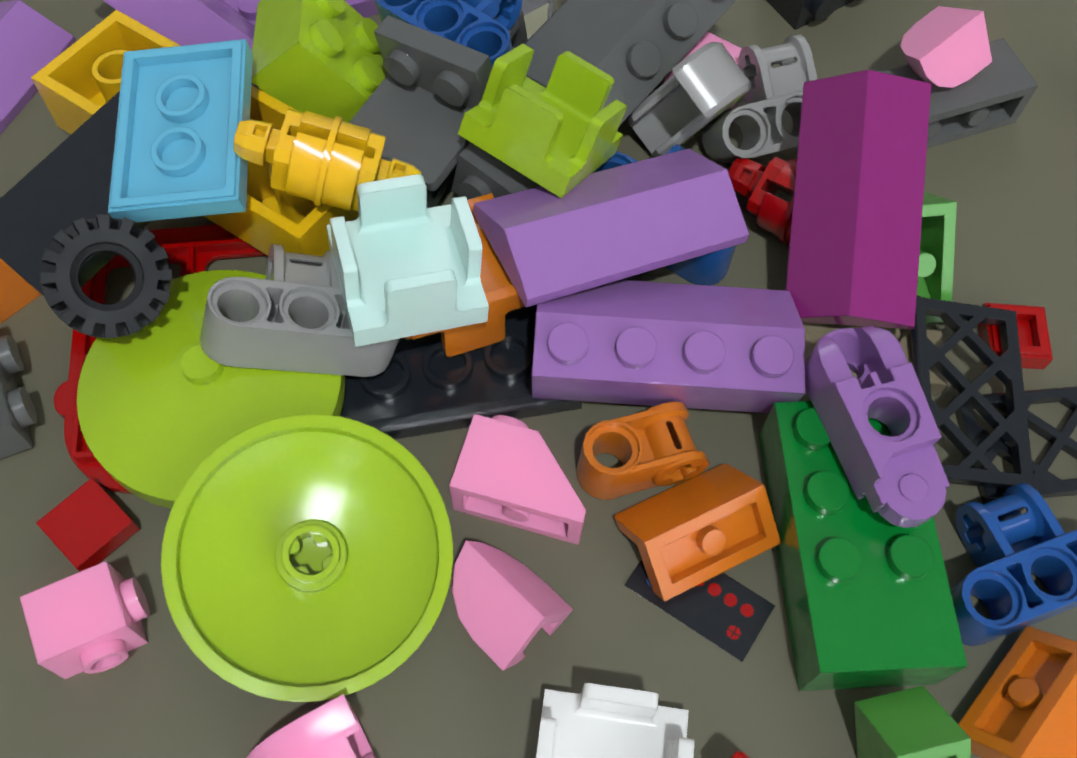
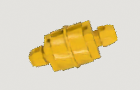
M288 109L281 130L274 129L273 123L253 119L239 121L234 137L233 152L239 157L264 166L266 162L272 164L271 188L314 201V205L317 206L326 204L348 211H358L357 186L359 184L416 174L421 175V171L412 164L393 158L392 162L381 159L386 136L373 133L371 129L344 122L343 118L338 116L333 119L309 111L303 113Z

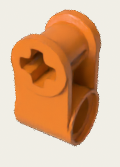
M667 402L651 407L643 412L612 420H603L593 425L585 435L576 469L577 480L582 489L592 497L610 500L657 486L676 485L705 471L709 466V461L706 453L697 451L686 424V420L689 418L686 405L682 402ZM602 453L614 455L620 459L623 466L619 468L603 466L596 460L595 456Z

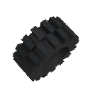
M97 214L96 218L85 220L83 217L73 221L71 226L65 230L61 229L53 237L52 243L48 249H45L41 259L40 284L49 307L60 320L72 329L92 337L118 338L142 330V328L152 323L160 315V311L167 304L171 293L169 289L170 282L172 281V269H169L168 255L164 247H160L154 240L155 236L147 228L143 230L134 224L135 221L125 217L121 220L110 218V214ZM98 252H113L124 257L132 266L135 274V284L130 295L123 301L115 304H101L88 298L81 290L78 282V272L85 259Z

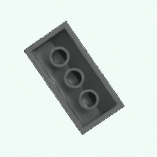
M566 0L524 43L534 49L526 76L546 88L557 57L565 51H570L613 77L614 84L604 108L616 99L626 104L627 109L620 123L621 125L736 0Z

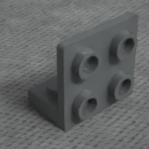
M387 15L374 31L388 75L349 123L371 129L373 133L386 136L381 159L392 162V159L396 158L414 165L421 171L427 190L435 191L457 164L459 154L471 143L458 135L464 113L477 106L482 100L492 70L490 57Z

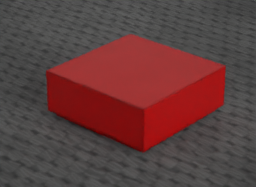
M984 303L982 305L1016 311L1022 368L1044 370L1051 363L1053 356L1045 307ZM979 323V337L998 356L1002 354L999 325Z
M90 478L36 522L41 530L80 572L102 562L140 529L93 478Z

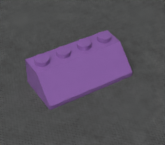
M618 280L537 304L532 368V398L657 406L674 401L682 402L687 408L770 413L775 402H798L805 394V328L790 291Z

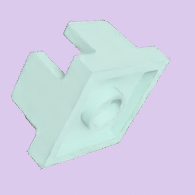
M416 174L361 183L357 186L359 217L356 220L345 222L344 216L330 218V224L326 225L328 243L355 347L488 321L489 305L480 278L482 242L466 196L452 198L449 205L426 208L427 187L422 175Z

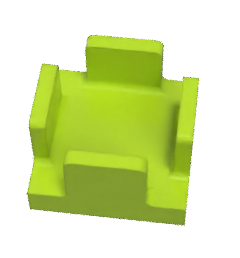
M521 44L495 60L482 100L477 106L464 113L458 135L562 199L616 153L623 134L617 130L626 112L627 105L616 99L604 108L614 84L613 77L570 51H565L557 57L549 82L545 88L526 76L534 49Z

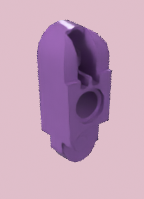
M868 326L836 329L825 334L818 340L806 360L805 388L858 500L866 496L873 513L879 512L891 524L903 528L918 527L930 520L945 503L946 488L950 484L934 447V444L941 438V434L911 362H907L899 341L890 331ZM851 371H853V373H856L857 377H853ZM868 418L879 420L885 424L891 433V437L882 435L874 430Z

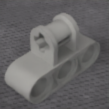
M801 34L788 36L784 43L760 48L757 45L744 46L739 55V67L751 82L750 90L744 95L746 105L723 112L707 124L702 133V144L706 153L713 160L720 163H732L736 159H749L798 146L803 85L806 81L817 80L810 45ZM779 64L780 67L772 68L771 65ZM783 110H786L793 120V129L790 135L784 130L781 123ZM731 122L736 123L743 133V141L739 149L729 139L728 130Z
M271 244L265 279L227 277L217 281L209 289L200 334L202 350L210 359L218 364L232 367L359 377L376 376L384 372L399 342V339L355 347L331 251H326L323 256L285 252L283 246L279 244Z

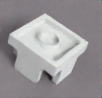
M584 683L582 692L579 694L545 689L536 758H694V739L687 738L689 710L658 706L659 694L648 691L593 683Z

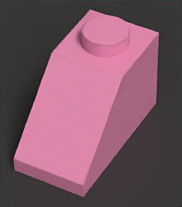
M474 414L449 485L452 510L579 545L586 509L539 431L529 429L525 423L510 416L496 415L488 418Z

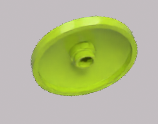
M212 270L172 279L169 289L171 293L167 304L163 306L160 315L152 323L131 335L118 338L97 337L84 361L78 382V419L82 434L94 457L112 478L127 491L152 504L172 509L180 490L193 471L218 446L236 434L262 422L284 416L300 414L340 416L344 402L345 375L232 367L218 364L210 359L202 350L200 334L209 289L217 281L227 277L265 279L266 275L240 270Z
M300 414L268 420L236 434L218 446L199 464L180 490L165 527L161 551L162 585L166 603L178 631L193 653L210 670L236 687L261 697L290 702L323 701L335 699L342 694L345 696L358 692L375 684L403 664L422 644L434 626L447 597L453 566V539L447 510L438 488L421 463L404 446L378 429L356 420L325 414Z

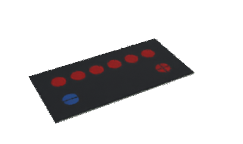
M642 560L625 584L626 587L741 662H743L775 607L774 604L725 573H721L664 602L653 592Z

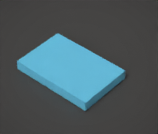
M246 39L124 52L108 213L112 218L122 220L125 217L135 222L246 212L248 161L233 152L234 137L239 121L250 120L253 52Z

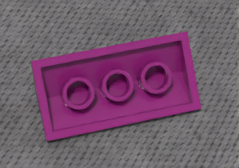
M869 69L804 82L786 291H790L802 322L914 329L931 83Z

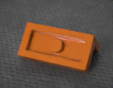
M721 464L614 516L618 529L637 544L652 590L664 602L781 544L764 484L729 464Z
M1026 626L958 724L971 738V753L982 758H1077V641Z

